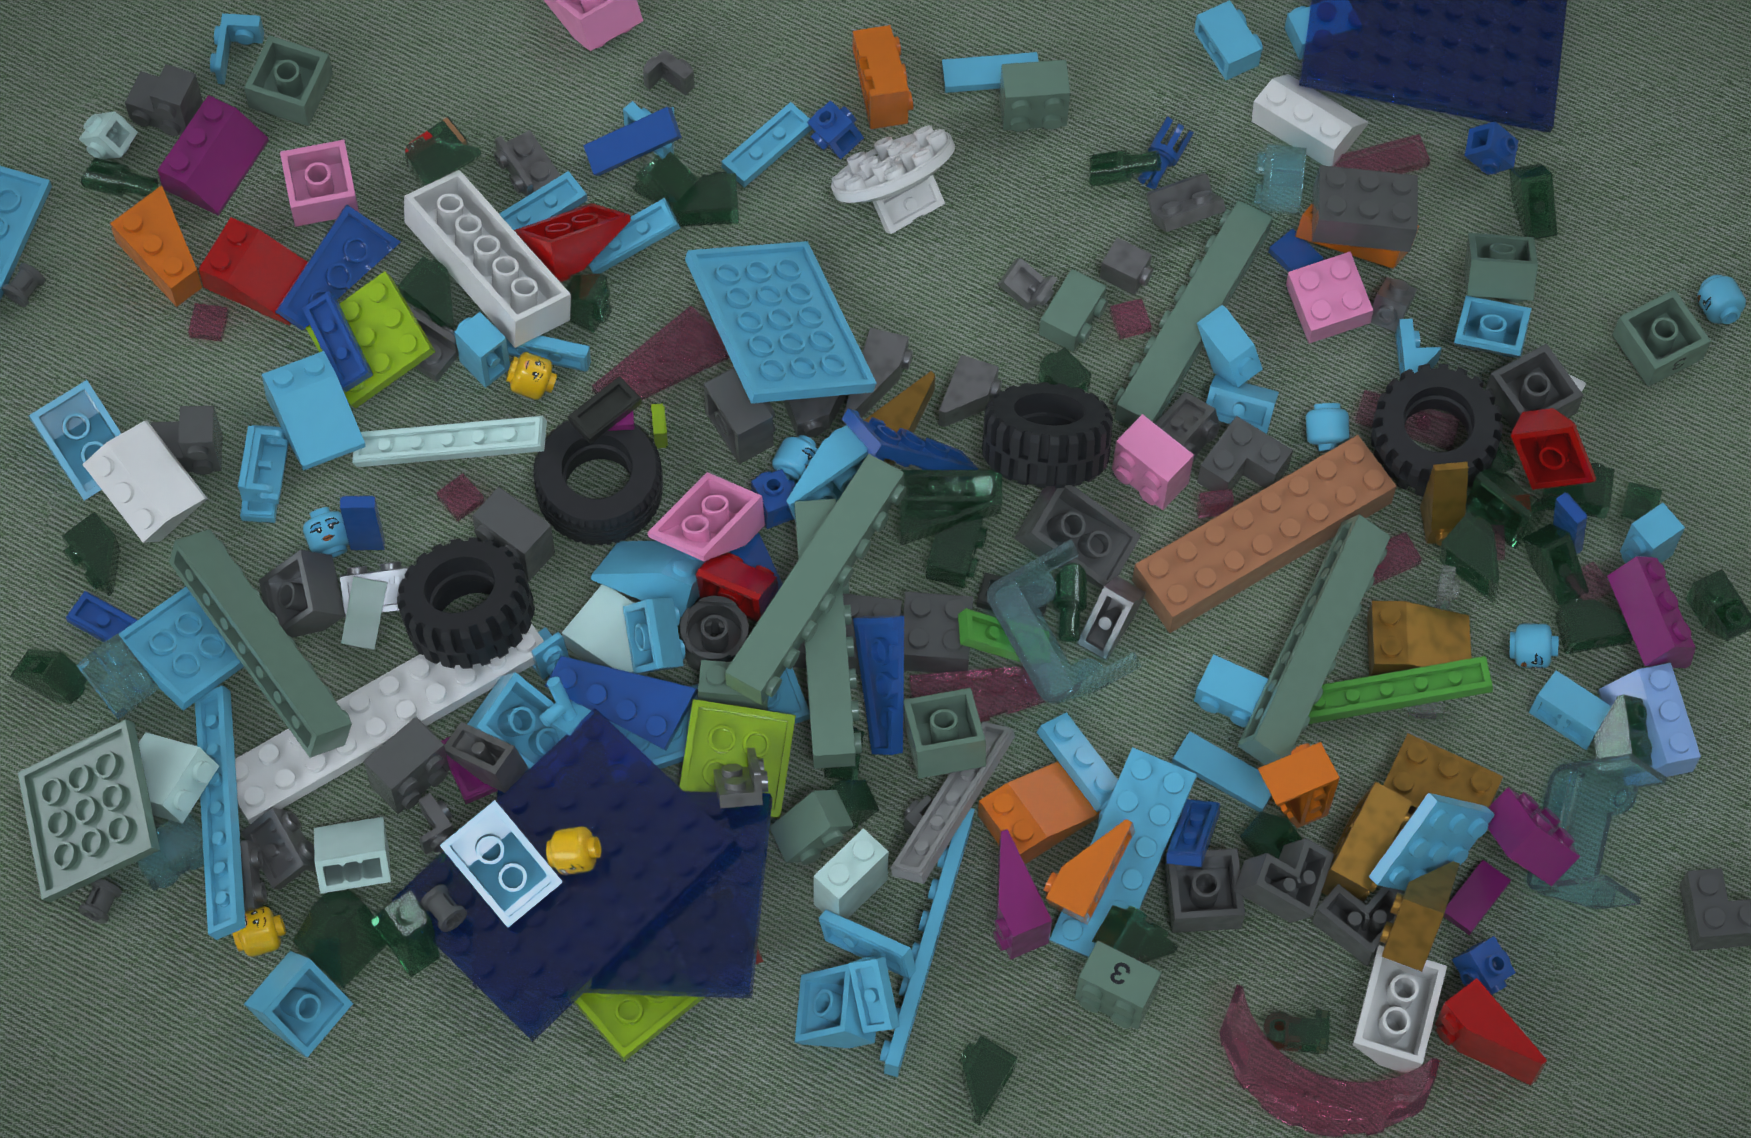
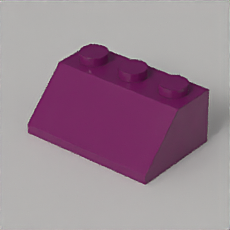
M208 95L157 170L163 189L219 216L269 139L237 108Z
M1636 556L1607 577L1645 666L1671 663L1672 668H1687L1692 663L1696 647L1691 638V630L1687 623L1684 622L1679 610L1678 599L1671 591L1665 577V569L1658 561V558Z

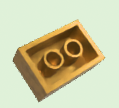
M1407 733L1383 786L1412 801L1407 813L1413 815L1428 793L1489 807L1494 800L1503 776Z
M1375 781L1358 801L1332 852L1334 856L1321 891L1328 896L1340 884L1353 896L1364 902L1369 893L1374 892L1378 885L1369 878V875L1412 815L1407 812L1412 801Z

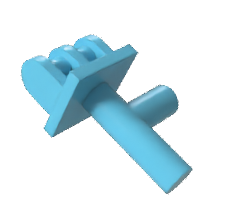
M552 677L547 681V685L555 703L541 714L539 718L545 726H551L555 729L563 744L570 746L575 736L580 737L584 734L583 729L585 727L591 728L594 725L592 717L595 714L592 710L570 701L560 678Z

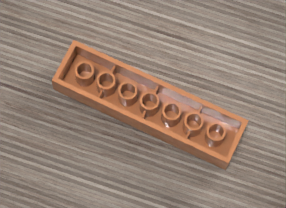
M1356 435L1136 563L1132 581L1136 587L1146 592L1145 600L1168 632L1171 633L1335 537L1341 522L1358 514L1367 518L1392 503L1397 486L1360 436Z

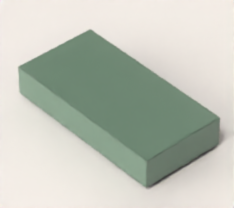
M353 576L341 644L375 650L388 582Z

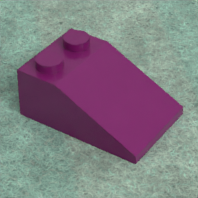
M1008 829L1001 831L997 909L996 920H994L996 931L993 932L1000 951L1006 950L1011 960L1049 944L1052 919Z

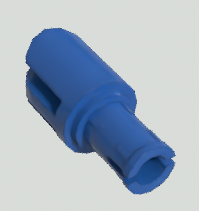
M1170 117L1165 118L1148 148L1151 158L1142 174L1138 177L1139 182L1143 185L1146 180H1149L1146 187L1150 189L1157 188L1167 167L1177 164L1194 134L1193 131L1188 130L1174 151L1173 147L1184 129L1183 125L1177 123L1165 143L1162 144L1161 141L1173 122V119Z

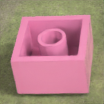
M345 140L280 152L295 227L334 220L346 205L359 212Z
M1351 252L1288 272L1286 287L1308 344L1371 323L1373 308Z
M1142 414L1116 441L1112 471H1114V475L1120 482L1125 485L1130 484L1138 490L1145 502L1150 505H1156L1164 510L1189 484L1194 454Z

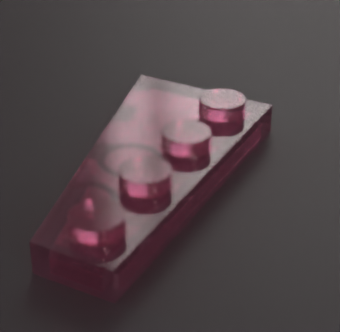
M689 306L594 383L592 391L597 394L620 376L643 400L730 357L719 333L692 306Z
M1046 664L910 675L911 698L971 688L981 723L982 721H989L990 717L1003 713H1014L1048 702L1050 697Z

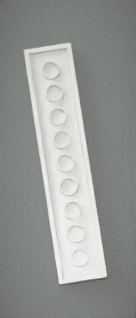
M531 624L527 634H521L522 641L516 648L510 647L508 649L509 653L501 659L499 657L490 660V664L481 666V663L474 664L473 668L462 669L460 665H455V668L444 667L441 665V662L435 664L427 660L424 655H417L336 701L340 708L348 713L352 723L344 746L310 758L288 728L235 759L238 807L249 824H252L271 808L282 809L363 763L365 759L413 718L417 717L425 726H428L491 690L503 675L513 672L519 674L533 666L535 662L531 651L543 643L544 640Z

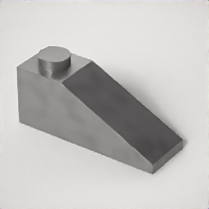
M870 327L862 354L876 381V386L871 393L850 394L844 414L850 408L858 411L862 418L900 380L902 370L909 369L913 356V350L908 349L909 337Z

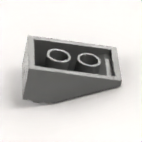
M1066 485L1065 488H1055L1054 486L1043 488L1014 539L1039 557L1103 589L1106 584L1120 574L1141 535L1078 488Z

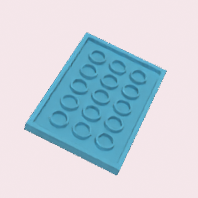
M808 241L687 251L685 257L687 266L751 404L871 393L874 391L876 381Z

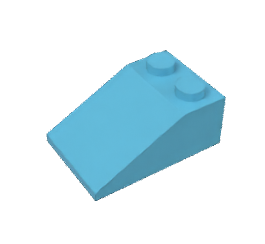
M324 351L262 374L266 399L303 471L366 447L338 377Z
M86 380L28 416L84 501L102 489L82 464L106 442L121 434L95 391Z
M847 425L833 431L821 443L786 500L794 520L795 502L836 499L837 502L867 457L868 448Z
M620 541L592 573L591 580L641 601L673 598L674 605L677 606L680 617H682L684 612L688 608L690 609L700 597L696 573L706 561L699 560L658 541Z
M516 672L503 675L497 681L468 722V725L515 746L528 766L525 773L552 790L558 788L594 736L584 728V734L580 737L575 736L570 746L563 744L555 729L551 726H545L539 718L554 703Z
M495 799L440 844V847L507 927L511 926L562 883V880Z

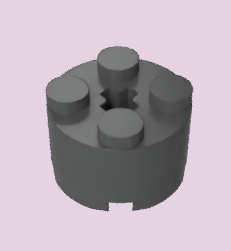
M707 596L698 600V603L684 612L680 622V636L685 646V659L692 669L700 671L701 660L732 662L749 636L748 619L734 601L723 596Z

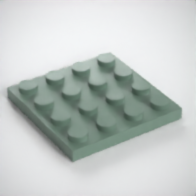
M125 719L18 772L42 900L48 902L55 901L160 851L134 722Z

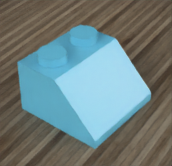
M1466 295L1454 344L1455 346L1520 358L1526 339L1531 308Z
M673 598L648 599L623 606L633 673L641 674L684 666L685 646L683 641L679 639L677 627L680 623V614L677 606L674 605Z
M289 951L244 1005L268 1029L303 1056L308 1057L353 1003L310 958Z
M848 964L801 975L795 1043L839 1048H854L875 1043L876 1032H862Z

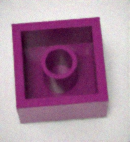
M1508 787L1488 807L1495 814L1488 824V830L1507 857L1552 886L1581 857L1572 845L1575 840L1565 829L1558 826L1561 821L1549 808L1545 807L1541 810L1538 808L1537 802L1525 792L1519 795Z

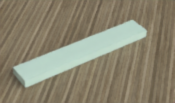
M543 416L364 431L361 434L366 447L353 452L352 463L356 467L542 452L545 449L547 420Z

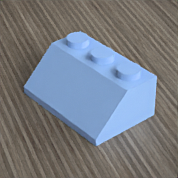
M1671 663L1637 669L1598 690L1600 699L1614 707L1607 719V723L1627 785L1694 771L1701 755Z

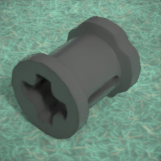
M21 263L18 267V274L9 285L5 284L2 287V291L11 301L26 307L29 303V296L38 285L42 286L45 283V278L32 266Z
M99 879L91 883L93 888L85 904L80 905L78 911L90 920L104 924L109 919L107 913L115 897H120L122 890L109 881Z
M438 885L424 895L421 905L439 921L438 927L441 931L448 932L458 927L464 921L467 910L462 905L458 906L445 885Z

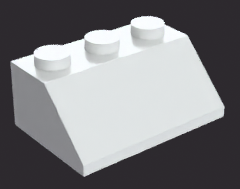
M1289 74L1271 79L1254 100L1251 121L1322 165L1334 167L1368 125V121Z
M143 421L106 442L82 464L143 543L162 541L208 499L148 421Z
M1379 945L1352 1045L1378 1065L1414 1076L1424 1061L1447 966L1426 960L1421 972L1381 957L1385 946Z

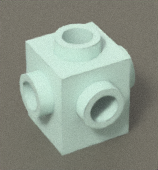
M113 111L92 115L85 122L83 127L85 131L79 140L87 146L88 153L97 159L120 158L127 152L138 131L127 123L121 115Z

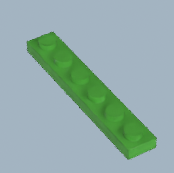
M1482 656L1323 684L1321 687L1323 688V694L1318 702L1312 706L1308 715L1310 717L1309 724L1493 692V685L1487 658Z

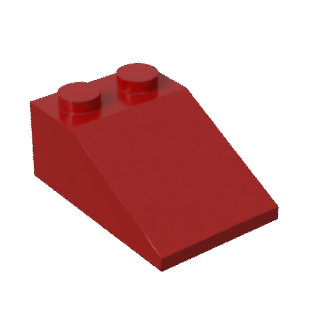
M590 203L514 231L552 274L562 282L570 279V275L583 271L631 221L630 214Z
M230 217L198 270L205 289L290 326L292 323L278 315L275 311L306 266L307 261L261 230Z
M1477 978L1443 1004L1435 1026L1437 1027L1436 1032L1446 1045L1450 1046L1452 1044L1457 1052L1526 1084L1532 1085L1537 1081L1547 1059Z

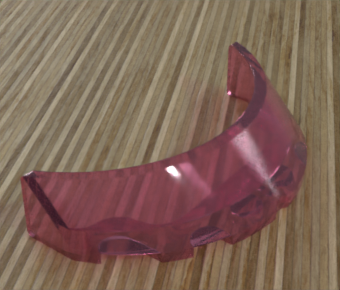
M1240 985L1235 987L1220 1029L1221 1045L1224 1046L1228 1060L1235 1071L1234 1077L1243 1090L1246 1088L1262 1103L1261 1108L1290 1126H1300L1306 1132L1322 1136L1342 1138L1343 1134L1366 1133V1136L1381 1133L1384 1131V1128L1397 1124L1410 1116L1414 1117L1424 1109L1440 1060L1432 1058L1421 1067L1407 1074L1374 1082H1350L1319 1075L1290 1060L1266 1038L1250 1012L1243 986Z

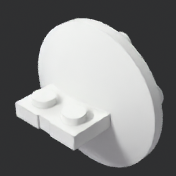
M930 125L924 126L913 134L895 140L892 137L882 138L874 143V149L866 153L858 152L847 158L848 165L832 178L831 189L838 201L846 203L873 202L885 231L892 234L912 223V220L917 217L924 216L945 204L933 174L953 154L955 144L951 135L945 132L944 129L933 130Z

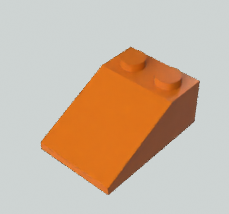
M1058 761L1004 784L979 800L978 817L998 844H1000L1001 831L1008 829L1024 864H1027L1099 818L1100 811H1095Z
M1125 819L1064 864L1058 874L1055 872L1051 873L1044 887L1047 895L1046 900L1051 907L1088 925L1135 833L1133 822Z

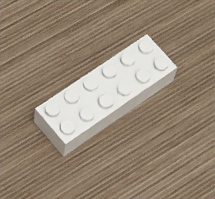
M460 170L404 196V222L514 348L570 321L571 294Z

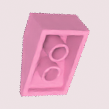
M544 0L573 38L590 51L602 47L609 40L630 31L634 26L643 22L637 0Z
M707 472L648 531V537L699 560H709L745 546L765 526L762 495Z

